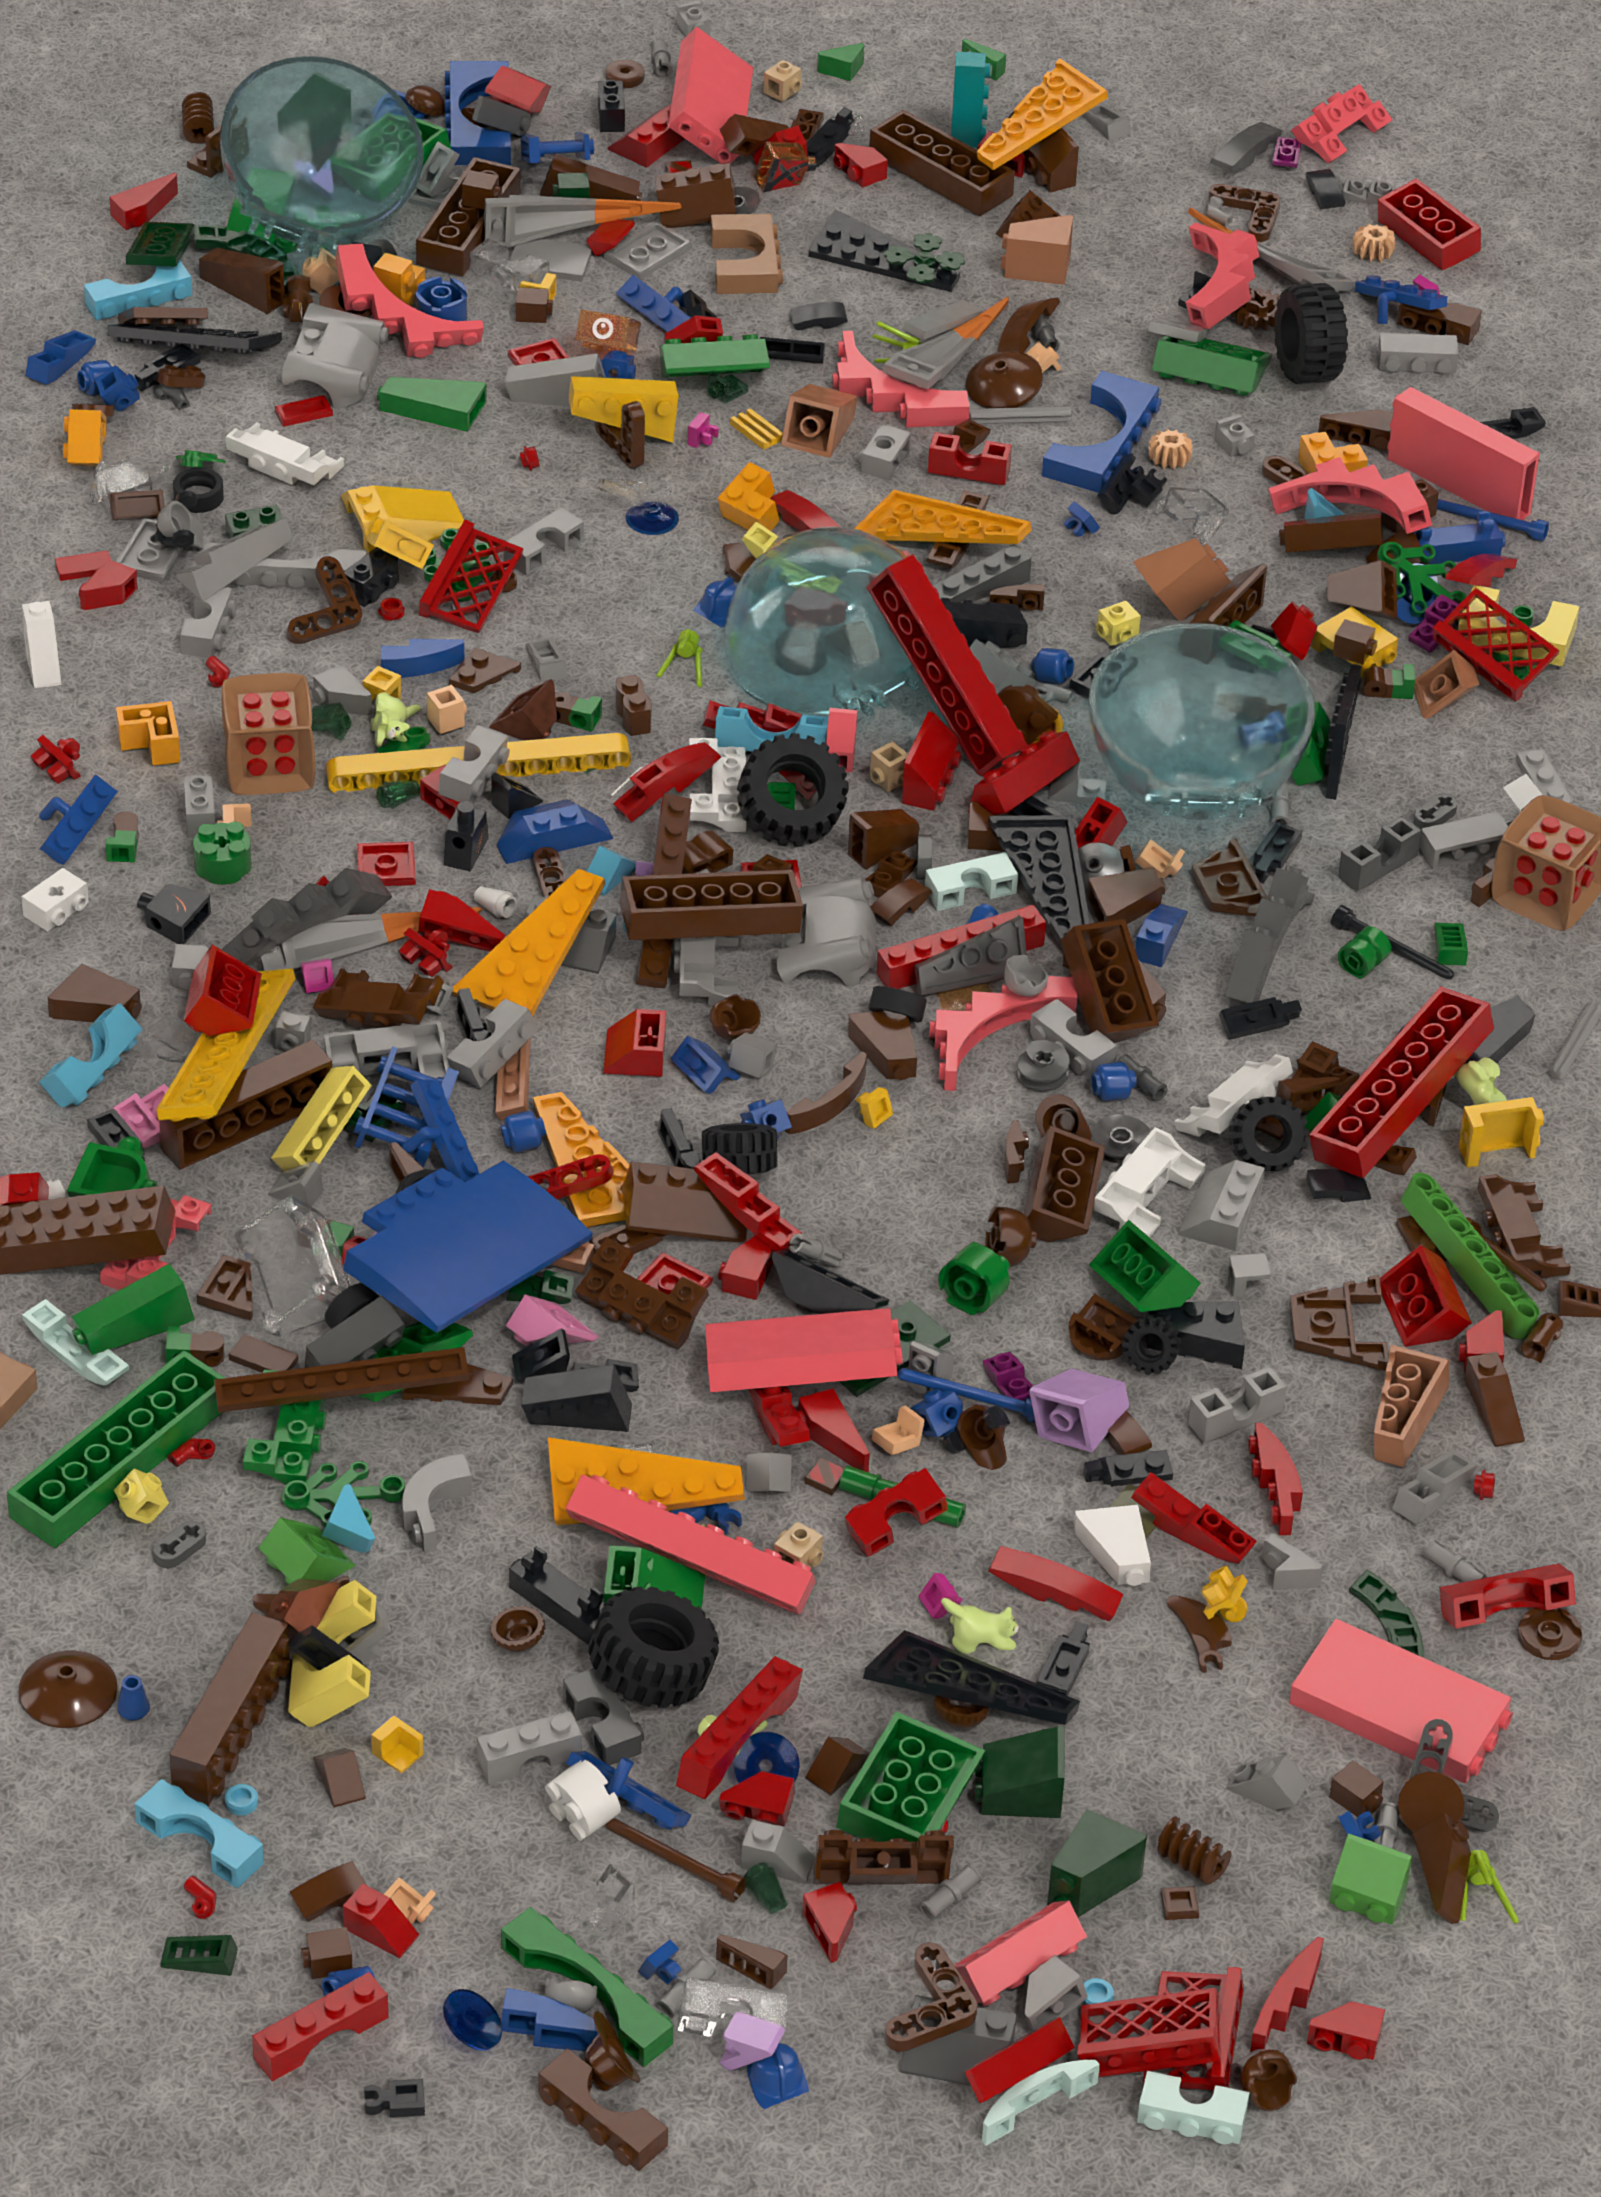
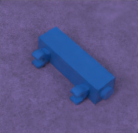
M1489 511L1478 512L1476 524L1433 529L1432 527H1426L1414 533L1421 547L1424 544H1430L1435 548L1436 554L1428 563L1441 564L1447 560L1453 562L1464 561L1479 554L1501 555L1502 547H1505L1506 543L1504 532H1500L1496 521H1493V519L1489 520ZM1423 550L1425 556L1429 557L1430 553L1426 550Z

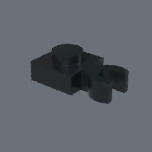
M1154 468L1147 475L1142 473L1127 490L1128 493L1147 508L1163 491L1162 487L1167 482L1166 477L1159 480L1154 476L1156 472Z
M423 2079L388 2081L389 2089H382L376 2085L364 2087V2098L376 2099L373 2102H365V2114L376 2115L385 2109H390V2117L425 2115Z

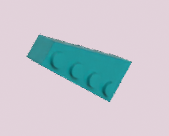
M956 52L951 136L972 148H977L986 135V125H982V119L987 120L988 105L983 104V99H988L989 84H984L985 78H990V63H985L986 53Z

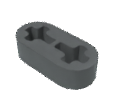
M1447 793L1435 795L1415 810L1414 825L1422 829L1445 823L1456 814L1457 799Z
M918 834L916 879H925L926 870L932 869V835Z
M187 1521L179 1525L154 1545L155 1563L167 1569L181 1564L205 1545V1527L197 1521Z

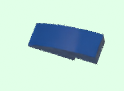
M74 330L45 341L42 352L28 357L25 376L45 385L57 380L91 350L96 343V338Z
M409 639V646L381 645V667L401 675V678L435 673L461 664L465 659L464 639Z
M506 1988L501 2031L534 2035L533 2046L564 2050L568 2048L569 2050L586 2052L588 2046L598 2035L594 2019L577 2009L549 1997L528 1991Z

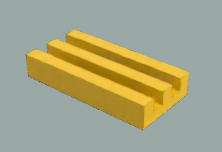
M751 408L746 410V415L741 412L738 414V418L735 416L730 418L731 426L763 450L782 441L783 433Z

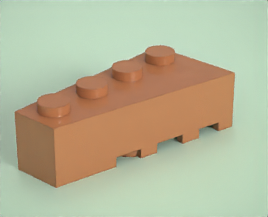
M1395 1345L1390 1346L1389 1362L1386 1367V1377L1381 1392L1382 1398L1374 1429L1375 1460L1400 1467L1406 1465L1449 1388V1359Z

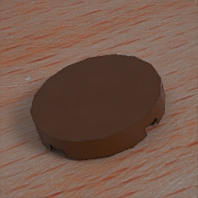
M1534 1608L1522 1616L1518 1627V1640L1523 1648L1533 1656L1544 1660H1561L1570 1657L1578 1650L1582 1641V1627L1576 1617L1566 1610L1558 1608V1611Z
M1427 1771L1417 1774L1405 1783L1399 1794V1813L1402 1821L1411 1832L1418 1830L1443 1814H1447L1456 1822L1461 1821L1463 1818L1465 1802L1461 1789L1452 1778L1443 1773Z

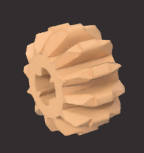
M1367 224L1366 227L1361 226L1358 228L1355 236H1353L1352 244L1355 255H1360L1361 260L1369 258L1371 263L1374 259H1377L1381 263L1383 258L1390 259V255L1395 250L1396 242L1394 231L1388 230L1387 226L1381 227L1378 224Z
M1166 428L1165 432L1157 431L1156 435L1151 436L1149 441V460H1153L1154 466L1161 464L1163 470L1167 466H1171L1173 470H1175L1176 466L1184 468L1185 463H1190L1192 457V439L1187 438V433H1178V429L1170 431Z

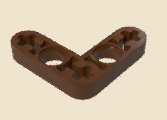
M1214 184L1210 187L1209 200L1212 196H1217L1223 199L1222 206L1253 211L1248 226V233L1255 235L1257 242H1264L1270 238L1280 209L1281 198L1279 195L1227 184Z
M638 401L622 406L621 428L595 421L598 435L611 449L614 448L618 452L616 454L630 469L644 464L645 414Z
M322 557L318 561L315 570L316 578L330 607L292 619L286 632L290 642L295 644L306 643L355 628L360 624L362 609L340 562L334 557ZM324 566H327V568H328L329 570L333 569V572H332V579H333V581L330 582L331 576H330L329 572H328V571H323ZM341 588L345 591L346 596L336 598L331 590ZM345 612H348L349 615H354V619L351 620L349 616L344 617ZM321 618L328 619L332 626L327 629L321 628L317 624V620ZM295 627H298L299 630H305L304 634L301 635L299 632H294Z
M927 1942L918 1946L915 1950L914 1958L915 1970L935 2001L893 2017L886 2023L884 2040L886 2045L893 2051H908L967 2028L976 2020L978 2004L975 1997L945 1950L936 1943ZM932 1960H936V1962H935V1969H936V1970H935V1971H934V1966H933V1964L931 1963ZM941 1980H949L955 1986L952 1989L943 1990L936 1984ZM926 2017H934L940 2021V2024L936 2027H927L922 2023V2020Z

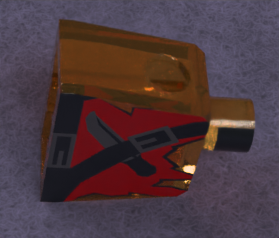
M765 142L754 178L763 193L800 185L805 172L816 170V159L814 156H806L802 146L798 143Z

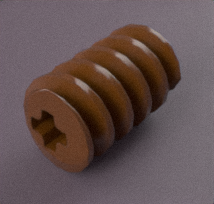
M193 92L187 95L182 102L183 135L190 143L206 144V136L214 131L213 101L209 95L203 92Z
M1177 1816L1172 1817L1159 1836L1158 1854L1164 1858L1168 1857L1169 1861L1173 1864L1179 1863L1181 1869L1190 1871V1874L1195 1878L1200 1877L1201 1881L1207 1885L1215 1882L1227 1869L1232 1855L1231 1851L1221 1855L1223 1845L1220 1843L1215 1844L1210 1849L1212 1838L1206 1836L1199 1842L1201 1831L1196 1829L1189 1835L1191 1825L1184 1823L1178 1829L1180 1818Z

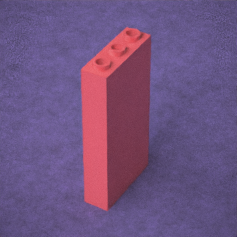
M697 26L681 41L668 127L720 164H731L739 155L729 152L720 128L734 114L747 116L753 67Z
M1409 387L1395 397L1392 404L1394 410L1390 423V440L1387 445L1388 460L1485 511L1524 520L1531 514L1539 452L1412 387Z
M890 1308L705 1324L710 1392L897 1376V1365L903 1364L898 1319L891 1318Z
M1338 1619L1334 1620L1291 1685L1289 1703L1412 1760H1415L1425 1725L1431 1720L1442 1719L1451 1726L1453 1732V1741L1443 1774L1465 1784L1471 1775L1477 1776L1484 1763L1483 1757L1485 1753H1491L1494 1750L1499 1738L1497 1734L1501 1729H1507L1513 1716V1712L1509 1711L1510 1696ZM1437 1727L1436 1731L1429 1732V1735L1433 1736L1432 1748L1425 1746L1423 1751H1434L1442 1756L1444 1751H1438L1437 1746L1439 1740L1442 1738L1446 1739L1447 1735L1443 1733L1442 1727ZM1428 1757L1421 1761V1764L1436 1771L1438 1770L1439 1764L1435 1759Z

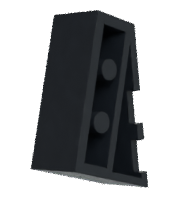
M941 597L942 603L952 614L953 621L960 633L965 636L969 648L976 639L984 644L990 641L1000 649L1027 644L1028 624L1018 605L987 602L986 605L974 604L972 600H964L963 603L951 602L949 598Z
M1239 1301L1184 1302L1181 1307L1146 1311L1145 1318L1148 1315H1153V1318H1157L1159 1315L1164 1317V1322L1171 1321L1173 1329L1177 1328L1179 1332L1177 1337L1181 1338L1179 1356L1185 1357V1355L1203 1358L1204 1361L1210 1363L1217 1361L1233 1365V1368L1242 1370L1245 1343ZM1146 1334L1147 1348L1162 1352V1340L1157 1335Z
M614 1364L525 1378L521 1406L530 1424L629 1432L632 1403Z

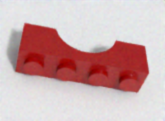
M1560 1563L1439 1587L1442 1616L1455 1629L1486 1623L1487 1617L1491 1614L1510 1608L1531 1607L1551 1610L1576 1605L1574 1575Z
M368 1972L252 2035L253 2059L273 2082L302 2066L309 2052L327 2036L341 2030H354L360 2034L388 2019V1994L371 1973Z

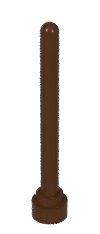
M1466 1217L1506 1268L1537 1291L1542 1292L1546 1289L1547 1284L1542 1278L1485 1237L1481 1232L1480 1225L1473 1219Z
M616 1818L606 1823V1828L613 1833L717 1886V1891L720 1892L721 1896L733 1903L745 1891L746 1878L734 1872L721 1874Z

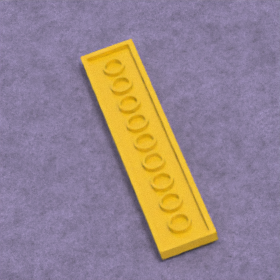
M293 968L258 971L262 976L254 1023L250 1029L212 1036L202 1032L156 1109L159 1120L170 1119L176 1122L185 1118L198 1117L200 1119H208L217 1115L295 981Z

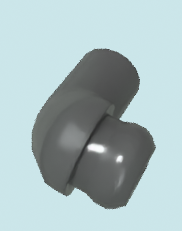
M160 383V386L154 391L160 400H165L168 396L172 398L179 410L190 406V402L183 391L177 387H170Z

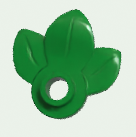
M185 450V455L176 456V459H182L181 466L203 467V461L226 463L224 459H219L217 454Z
M411 727L404 731V736L407 738L406 742L388 740V743L376 748L378 753L421 750L430 743V735L424 727Z

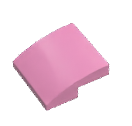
M166 1084L158 1087L142 1099L135 1093L114 1107L142 1141L143 1148L161 1142L160 1125L156 1109L169 1089Z

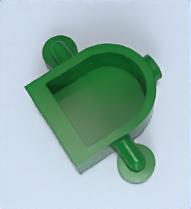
M125 1137L119 1141L117 1148L89 1142L67 1189L69 1197L157 1186V1182L151 1180L142 1158L143 1149L140 1141L136 1137Z

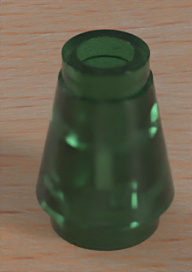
M416 780L383 782L377 788V800L383 808L390 807L393 809L419 796L420 786Z
M762 1862L754 1865L745 1873L746 1888L769 1910L770 1914L786 1908L788 1903L773 1867H769L767 1863Z

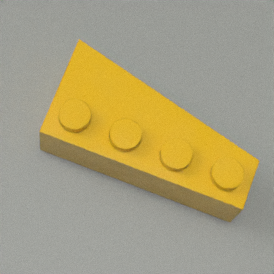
M571 376L568 400L572 415L621 428L622 406L638 401L645 414V435L673 443L679 398L675 381Z

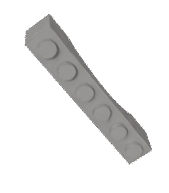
M205 543L204 550L218 543ZM339 549L323 556L303 560L265 558L229 584L321 589L315 575L318 561L322 557L331 556L336 558L343 570L346 571L367 555V550ZM324 566L323 571H328L331 576L330 582L333 581V569L329 570L327 566ZM349 581L352 590H355V584Z

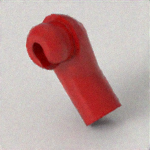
M210 656L206 661V666L213 674L212 676L208 674V680L213 687L219 688L222 687L224 680L229 678L231 672L216 656Z
M191 1438L168 1454L167 1458L170 1463L179 1467L188 1459L206 1460L211 1458L216 1447L210 1439Z
M196 1876L189 1877L184 1883V1889L195 1897L192 1911L196 1917L206 1919L215 1911L217 1895L214 1890Z

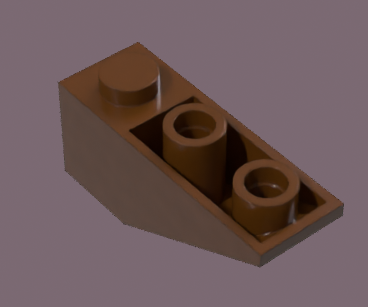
M734 114L720 128V132L730 153L750 156L775 132L788 129L789 127L785 124Z
M1400 303L1397 324L1431 335H1457V343L1469 346L1479 331L1482 310L1459 303H1447V307L1433 310Z
M1375 409L1321 415L1318 433L1326 432L1330 440L1334 439L1374 447L1379 450H1388L1387 445L1390 440V423L1393 418V412Z

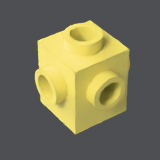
M1127 601L1100 609L1098 612V622L1096 623L1097 633L1110 646L1139 637L1141 615Z
M133 1469L114 1489L120 1502L119 1507L126 1516L145 1524L151 1523L169 1504L161 1488L162 1483L160 1479L150 1472L144 1473Z

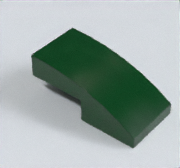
M545 1270L543 1277L532 1275L508 1289L507 1301L521 1302L524 1295H529L557 1304L570 1303L575 1277Z

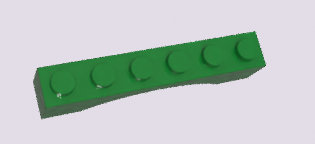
M530 1906L501 1929V1949L524 1968L541 1969L560 1974L574 1981L588 1983L592 1987L594 1985L597 1986L596 1997L604 2004L611 2015L624 2052L643 2068L673 2045L674 2025L665 2014H659L653 2009L641 1994H635L629 1989L617 1974H611L605 1969L593 1954H587L570 1935L563 1934L546 1915H540Z

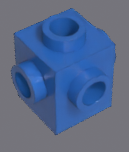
M614 350L608 352L603 357V360H600L606 378L635 379L636 365H633V355H626V352ZM612 369H615L618 374L612 373Z
M116 365L95 379L102 401L105 405H114L117 411L125 410L140 399L137 390L139 386L137 380L132 374H126Z
M765 1099L748 1104V1111L740 1114L741 1123L768 1125L777 1129V1133L792 1127L782 1099L767 1103Z
M934 1389L923 1396L924 1400L910 1408L924 1419L922 1434L929 1437H939L958 1429V1418L963 1411V1403L955 1392Z

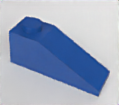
M1160 904L1145 918L1136 938L1135 951L1140 962L1158 967L1163 966L1188 911Z

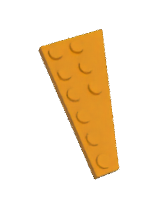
M1059 58L1055 62V68L1051 72L1047 71L1043 76V82L1039 86L1033 87L1016 106L1011 118H1006L1002 122V128L997 133H992L977 150L978 160L995 170L1108 99L1107 90Z
M893 490L852 530L853 539L861 536H873L880 540L989 544H1019L1032 531L1030 521L899 490Z
M577 869L452 987L454 989L451 995L458 997L459 989L469 988L473 1000L477 999L480 1006L494 1010L504 999H507L529 1009L533 1017L606 884L604 878Z
M562 1092L533 1097V1107L537 1118L542 1117L546 1129L544 1137L556 1167L592 1155L602 1154L608 1157L614 1169V1174L607 1183L567 1196L573 1215L586 1227L626 1220L622 1185L630 1164L608 1141L604 1142L600 1138L599 1131L593 1125L589 1126L581 1117L582 1113ZM601 1167L596 1168L597 1172L601 1171ZM583 1171V1176L587 1177L586 1172ZM567 1175L563 1183L569 1184L574 1182L578 1175Z
M548 1437L556 1525L582 1523L570 1518L566 1511V1506L581 1475L589 1478L592 1475L600 1476L610 1483V1487L618 1490L621 1487L628 1488L637 1493V1498L649 1502L652 1499L664 1504L667 1507V1511L745 1500L741 1466Z

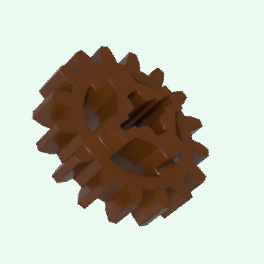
M1249 288L1251 300L1232 312L1231 318L1236 319V324L1244 323V328L1253 326L1254 330H1257L1258 327L1267 330L1269 325L1274 328L1276 304L1280 295H1271V290L1262 292V288L1257 290Z

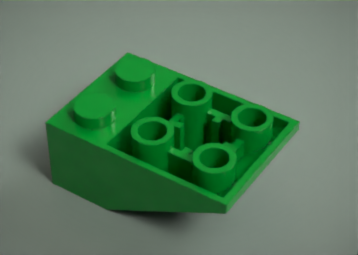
M610 1545L604 1587V1603L609 1598L615 1596V1594L626 1589L629 1591L633 1587H642L643 1589L657 1587L659 1591L666 1592V1590L675 1592V1595L680 1598L686 1597L692 1601L694 1607L699 1606L702 1609L705 1574L641 1547Z

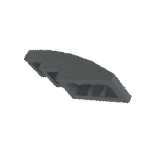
M1263 122L1249 126L1228 141L1211 158L1210 163L1230 171L1250 166L1254 162L1256 155L1267 150L1269 142L1276 141L1277 137L1281 136L1282 130Z

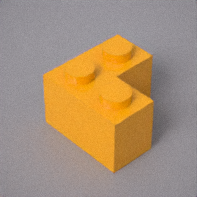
M385 253L373 266L374 273L391 293L412 307L415 302L418 285L426 280L425 268L413 265L411 260Z
M69 409V416L64 417V432H67L68 443L63 444V458L67 459L69 465L102 466L103 443H106L107 417L101 410Z
M1326 432L1301 435L1298 459L1308 474L1316 472L1315 465L1338 457L1342 459L1349 473L1367 467L1368 459L1359 444L1334 448Z
M751 462L742 469L717 497L721 515L747 530L755 522H758L772 531L780 522L775 501L770 499L775 493L771 473Z
M172 701L116 707L117 732L121 751L149 748L153 766L180 763L179 734Z

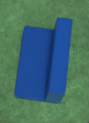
M688 1035L670 1058L708 1094L715 1091L725 1076L733 1080H738L741 1077L733 1068L728 1067V1063L708 1044Z

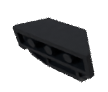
M789 1249L773 1252L772 1260L787 1298L797 1302L796 1306L804 1311L827 1314L873 1310L887 1306L890 1299Z

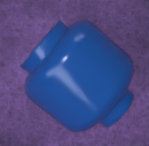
M107 360L84 363L81 370L77 373L80 389L90 396L100 395L95 379L111 369V364Z
M1042 648L1037 656L1032 659L1031 669L1040 682L1063 684L1073 674L1074 661L1064 649Z
M1124 1062L1100 1064L1097 1066L1096 1071L1091 1074L1092 1091L1095 1096L1098 1095L1105 1102L1127 1099L1131 1094L1132 1088L1136 1087L1135 1072L1129 1070Z
M530 1110L507 1116L504 1120V1125L500 1126L506 1148L511 1147L516 1153L539 1147L542 1142L541 1136L546 1135L542 1117L536 1118Z

